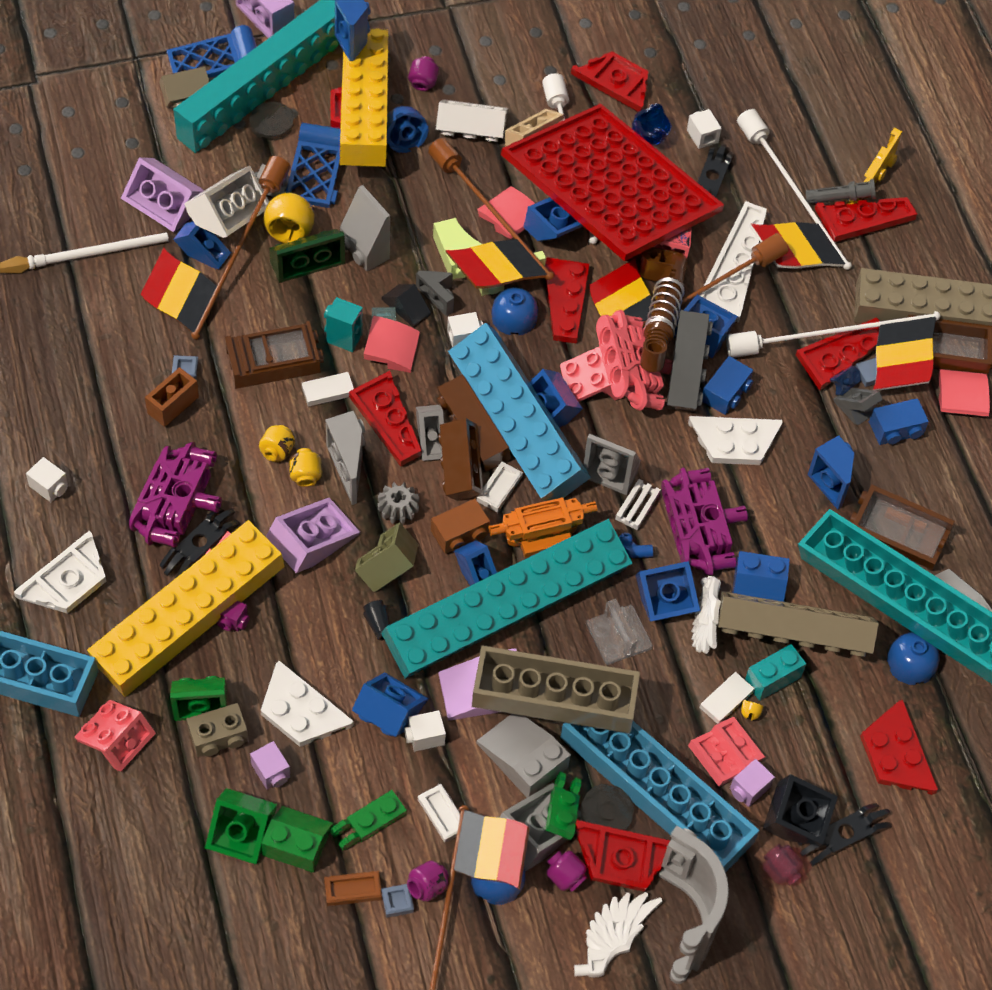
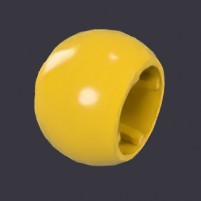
M283 193L277 195L268 203L264 212V224L266 230L274 239L287 243L301 237H307L310 234L314 225V212L312 206L302 196L294 193Z

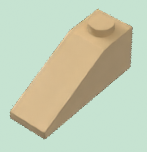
M544 109L506 129L505 146L561 122L564 119V114Z

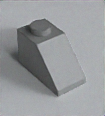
M440 405L416 407L417 430L422 461L441 459L442 447L439 443L440 424H444L443 409Z

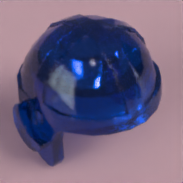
M651 104L650 108L637 112L632 122V129L651 145L663 142L672 127L661 104Z

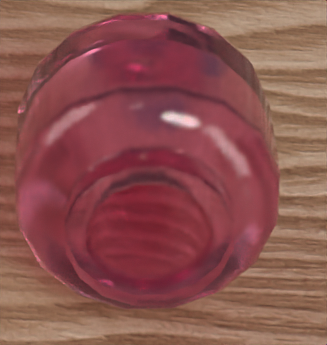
M777 844L763 856L765 859L763 869L776 884L780 885L787 882L790 886L802 876L799 871L803 867V861L791 846Z

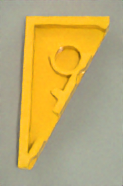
M896 128L892 130L887 148L882 146L865 173L864 177H866V180L864 182L870 181L873 178L874 184L877 180L881 181L886 174L887 167L894 165L898 157L895 153L902 131ZM849 199L847 204H855L857 201L853 202Z

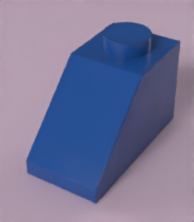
M193 221L186 223L173 239L189 257L214 269H219L231 254L214 233L195 225Z
M475 540L454 550L461 572L470 586L497 573L487 545Z

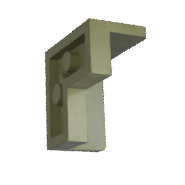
M399 522L380 535L377 547L357 560L355 571L368 587L375 592L414 566L418 543Z

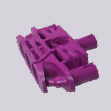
M195 442L187 443L185 447L178 448L177 450H171L170 446H165L132 511L129 521L130 529L134 532L139 530V533L145 537V542L149 546L156 542L175 548L179 542L180 535H184L197 507L216 513L219 512L222 498L204 493L211 478L209 466L213 467L215 465L217 452L197 448Z
M683 467L679 470V474L673 477L671 481L668 482V480L664 479L661 483L662 496L681 563L689 561L690 566L704 570L707 575L711 576L715 570L736 568L735 554L730 552L732 539L727 524L746 522L748 520L747 511H744L746 507L722 509L714 480L711 481L709 468L686 471ZM679 486L680 490L674 491L673 488ZM696 555L698 559L689 558V556Z

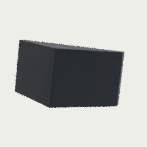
M398 284L382 296V301L413 328L431 315L415 284Z

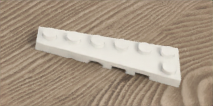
M747 201L745 202L705 285L751 259L752 247L759 243V239L750 227V223L763 225L767 211L766 208ZM754 263L704 291L699 296L737 315L736 322H739Z

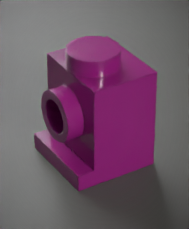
M236 601L220 614L221 618L217 621V625L226 631L231 629L237 632L239 629L244 630L249 622L247 605Z

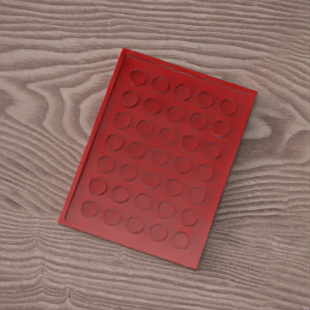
M601 103L505 146L501 151L502 157L623 261L723 211L724 204Z

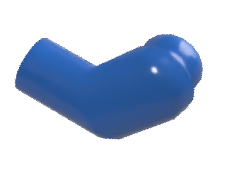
M623 533L619 536L629 557H653L652 545L635 544L632 541V535L629 533Z

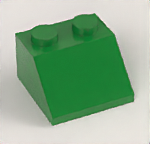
M209 676L205 679L194 680L191 678H181L178 681H172L170 699L174 720L184 721L187 718L227 706L225 677Z
M226 788L216 799L205 848L256 865L262 853V840L271 819L275 815L277 804Z
M282 806L271 819L261 843L262 854L265 857L314 873L333 823Z

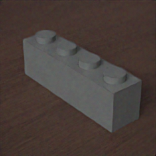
M680 311L666 405L667 409L695 412L697 406L701 407L703 392H699L700 383L705 382L706 369L702 368L703 359H708L710 345H705L706 336H711L713 322L709 321V314Z

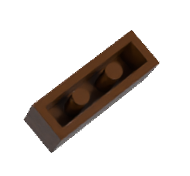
M467 418L440 424L439 443L442 447L441 466L444 470L443 490L446 496L459 501L484 495L477 424Z

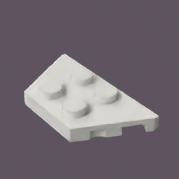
M689 416L688 425L690 428H694L698 435V441L706 449V454L711 463L761 465L767 450L771 447L777 432L781 428L782 420Z
M88 531L14 591L15 597L23 601L69 613L106 582V577L92 533Z
M278 661L276 663L261 708V715L299 747L312 743L315 739L331 736V733L343 728L348 730L354 726L352 719L282 662Z

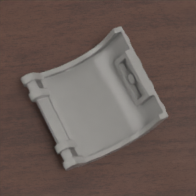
M676 826L670 835L672 839L667 846L662 862L663 868L659 873V877L685 892L695 903L702 920V925L687 930L684 933L680 943V951L686 956L677 959L673 963L670 972L671 981L676 984H682L692 969L696 972L699 970L710 950L726 908L728 882L724 868L713 850L698 839L691 830L681 829Z

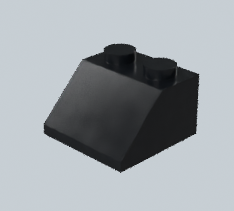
M790 774L778 781L762 830L786 841L822 846L838 796Z

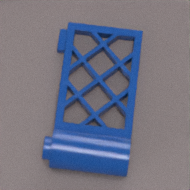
M240 25L235 27L230 34L166 51L173 73L181 72L183 69L200 68L205 63L212 66L210 70L206 71L208 78L220 75L233 65H223L222 62L225 58L236 63L255 49L257 45L252 29L247 25ZM226 42L229 44L224 51L217 48L219 44ZM199 49L207 50L204 56L195 53ZM212 53L220 55L216 62L208 59ZM180 54L186 56L182 62L173 59V56ZM191 58L199 61L195 67L187 65Z
M309 123L301 124L299 141L286 193H292L293 189L301 185L305 193L300 196L305 198L310 205L330 208L331 204L336 203L338 190H334L340 167L341 128ZM302 149L311 150L315 155L305 160L301 152ZM328 153L336 154V159L329 163L323 158ZM319 159L324 166L314 171L309 164ZM306 167L310 174L300 178L297 175V171ZM328 170L332 176L323 182L318 175ZM315 178L319 185L309 190L305 182ZM323 189L327 197L326 200L318 199L313 194Z

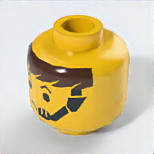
M283 425L271 426L262 436L259 442V449L269 461H284L294 447L295 438L288 427Z
M309 448L297 450V453L291 455L289 459L291 480L302 487L315 485L316 481L322 476L320 456Z

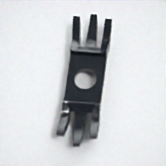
M725 144L720 146L715 160L712 159L715 147L710 148L697 182L716 198L725 173L734 156V153L729 152L725 163L722 162L726 149ZM708 172H716L719 178L711 180L707 178L706 174Z
M219 508L217 513L214 511L208 513L205 520L175 548L172 547L159 565L162 569L167 566L164 574L168 576L179 564L185 561L176 576L177 578L196 563L209 548L222 539L227 531L229 532L240 525L238 520H232L223 524L235 511L233 509L224 511V509ZM197 536H203L207 539V543L202 547L194 546L192 541Z
M873 803L863 806L855 813L830 824L822 846L810 844L800 854L804 857L818 849L827 847L810 861L813 867L825 858L835 855L836 852L866 837H871L880 831L892 828L890 822L877 823L872 828L870 827L872 823L889 815L891 812L889 809H882L869 813L864 817L863 815L878 809L879 805ZM846 825L852 828L853 837L850 839L842 838L838 832L839 827ZM798 843V845L803 846L805 843Z

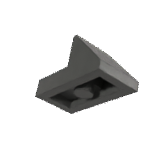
M418 271L416 273V287L446 316L454 311V296L449 289L452 287L453 274L450 272Z
M851 388L845 394L833 398L834 403L856 425L869 419L875 404L883 400L880 391Z

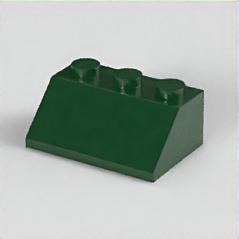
M337 229L322 231L319 234L301 237L291 242L270 247V263L278 282H285L345 264V235L343 231Z

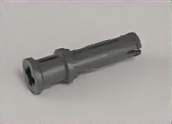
M874 178L867 182L855 183V181H851L849 185L806 190L808 204L850 199L854 202L857 199L868 197L876 199Z

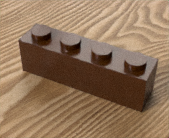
M463 374L437 387L439 397L436 398L443 411L447 410L449 413V422L467 418L477 424L481 467L485 472L499 466L501 462L505 463L511 459L507 443Z

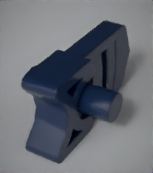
M850 366L832 377L830 381L836 385L835 395H843L861 380L860 371L856 366Z

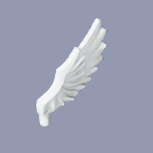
M713 576L701 579L703 589L699 597L701 599L699 602L700 611L695 612L694 617L696 618L692 623L694 627L691 630L693 633L691 640L694 641L692 646L696 648L697 652L703 651L705 654L709 652V646L713 649L717 647L716 624L719 623L718 617L721 601L718 599V592L721 581Z
M644 892L628 905L630 893H626L619 903L617 897L612 898L610 910L608 904H604L602 916L599 912H596L594 915L595 921H590V929L586 931V944L588 946L587 964L574 965V975L589 976L591 978L603 976L608 964L615 956L630 951L633 940L644 929L641 923L662 903V899L657 898L643 904L648 897V893Z

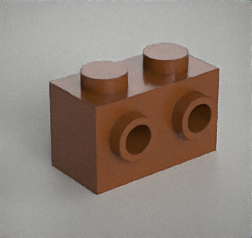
M179 367L145 396L147 414L162 426H167L199 398L197 380Z
M476 498L431 518V532L445 554L472 541H480L489 534L488 526L490 525V520Z

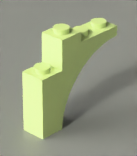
M456 218L434 223L433 238L447 272L453 274V279L465 278L466 276L446 254V250L466 249L482 245V243L467 234ZM543 251L535 252L534 255L545 266L546 257ZM504 285L479 289L482 296L496 294L504 290Z

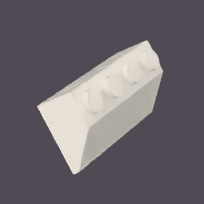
M248 166L222 179L184 203L195 225L225 238L249 222L264 191L251 166ZM267 196L257 216L265 211L269 203Z

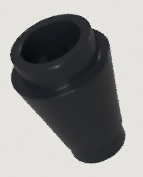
M382 600L372 601L363 607L365 611L363 615L377 640H384L381 633L385 627L390 625L388 607L384 605Z

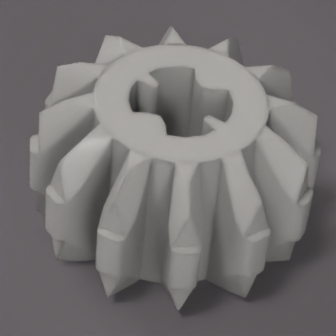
M393 482L392 488L385 486L383 492L378 495V510L382 512L384 520L390 518L392 525L396 520H400L403 525L405 518L412 521L414 514L419 511V496L415 494L414 487L406 488L405 482L401 486H397Z

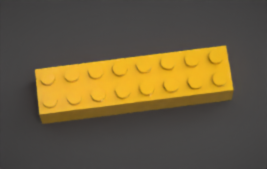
M370 29V33L367 34V44L354 61L349 62L343 51L340 165L386 167L388 30Z
M248 520L88 648L89 656L96 658L98 669L126 697L217 623L223 611L236 601H244L285 567L282 553Z

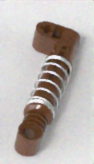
M655 247L642 252L639 274L643 278L657 281L649 307L650 311L647 315L648 319L644 327L645 341L640 359L641 367L649 372H659L664 367L668 345L675 335V328L679 318L680 306L684 296L683 281L688 264L686 256L682 253Z

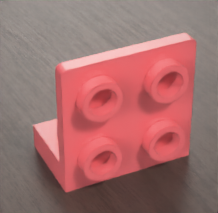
M600 347L561 363L562 377L578 402L602 391L614 400L618 399L612 393Z
M109 700L100 707L99 711L88 723L82 726L75 739L82 744L101 751L112 767L121 772L156 732L141 712Z

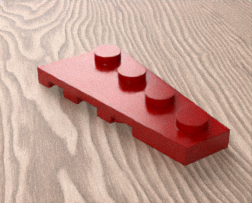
M907 197L879 199L878 202L871 203L867 202V200H858L855 204H845L844 201L835 202L834 205H824V203H816L815 211L834 242L916 220L917 216Z
M546 257L545 267L549 272L554 273L552 280H547L546 277L545 280L548 291L552 336L555 341L577 343L589 263Z
M390 371L349 391V398L400 467L421 456L420 445L412 425L409 423L407 412L402 405L398 389L394 385Z

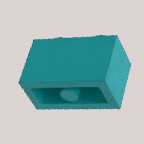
M336 297L333 304L328 305L324 313V318H326L324 332L327 333V343L353 352L363 335V307Z
M790 644L749 667L745 681L754 688V695L761 701L800 679L806 663L793 645Z

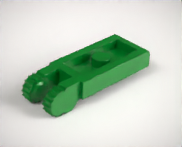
M560 771L556 777L554 789L551 792L545 830L571 840L575 833L581 779L575 777L570 784V791L563 789L566 773Z
M390 790L348 816L347 819L334 825L330 829V833L333 837H336L352 828L354 833L342 839L339 844L342 850H345L360 841L367 840L407 814V810L393 790Z

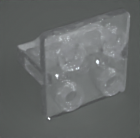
M617 599L607 601L603 615L586 621L588 630L606 665L652 649L653 645L633 605L620 607Z

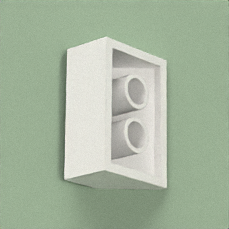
M442 100L439 102L436 130H441L443 135L454 136V132L463 133V137L476 138V135L485 136V140L498 141L499 138L504 137L508 108Z

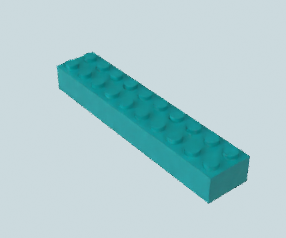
M319 0L176 106L173 111L177 139L194 153H197L202 148L207 147L215 138L223 135L232 125L239 123L248 113L256 110L265 100L272 98L277 91L286 87L298 75H302L314 63H318L326 54L334 51L340 44L335 36V0Z
M831 509L823 515L798 543L802 560L992 684L991 611Z
M607 519L385 627L381 634L403 677L406 679L624 571L632 564V561L610 520Z

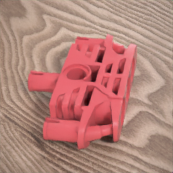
M617 310L611 316L607 314L602 315L597 321L596 332L613 395L618 399H621L623 396L627 397L631 406L638 411L644 408L661 410L665 404L664 396L657 395L664 386L661 373L666 375L671 373L672 364L669 363H672V360L665 359L664 367L659 372L644 370L640 365L643 343L645 341L642 318L625 315L623 310Z

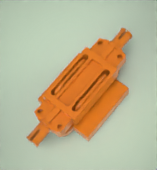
M563 497L515 508V511L503 515V523L489 525L488 529L490 536L505 533L508 544L514 547L521 546L524 558H529L570 538L571 534L577 530L578 525L583 523L584 514L597 512V504L595 501L580 504L576 498L564 500Z

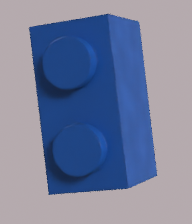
M728 356L704 387L702 402L726 415L731 408L735 409L741 400V394L743 392L747 393L753 384V380H751L753 369Z
M918 398L874 408L869 419V424L879 445L895 444L900 440L908 438H919L924 435L929 423Z

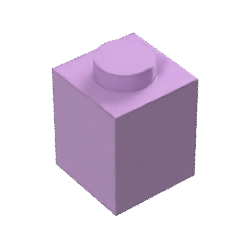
M274 741L250 753L251 765L267 790L273 786L275 788L282 786L290 778V767Z
M754 759L733 778L730 790L739 802H744L750 807L771 788L775 777L757 759Z

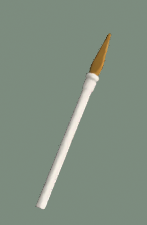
M166 232L48 255H34V257L32 255L28 257L16 256L0 263V273H22L29 268L34 269L35 266L41 267L56 262L169 242Z

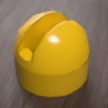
M743 700L741 712L745 719L752 713L751 720L753 721L760 717L764 706Z

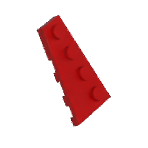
M876 317L862 324L875 323L880 321ZM880 327L837 333L798 349L796 357L821 391L831 383L830 379L848 367L854 366L876 349Z

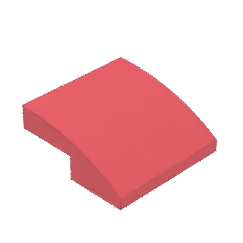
M510 186L489 201L516 234L525 230L523 226L528 206L535 204L531 199ZM485 204L477 209L479 217L494 224L496 232L509 239L513 238Z
M373 315L364 351V359L387 363V369L411 373L420 331L403 323Z
M939 370L940 393L938 399L941 412L989 416L990 403L987 374Z
M734 716L716 724L710 732L691 740L688 745L719 787L733 780L754 759L761 762L765 758Z

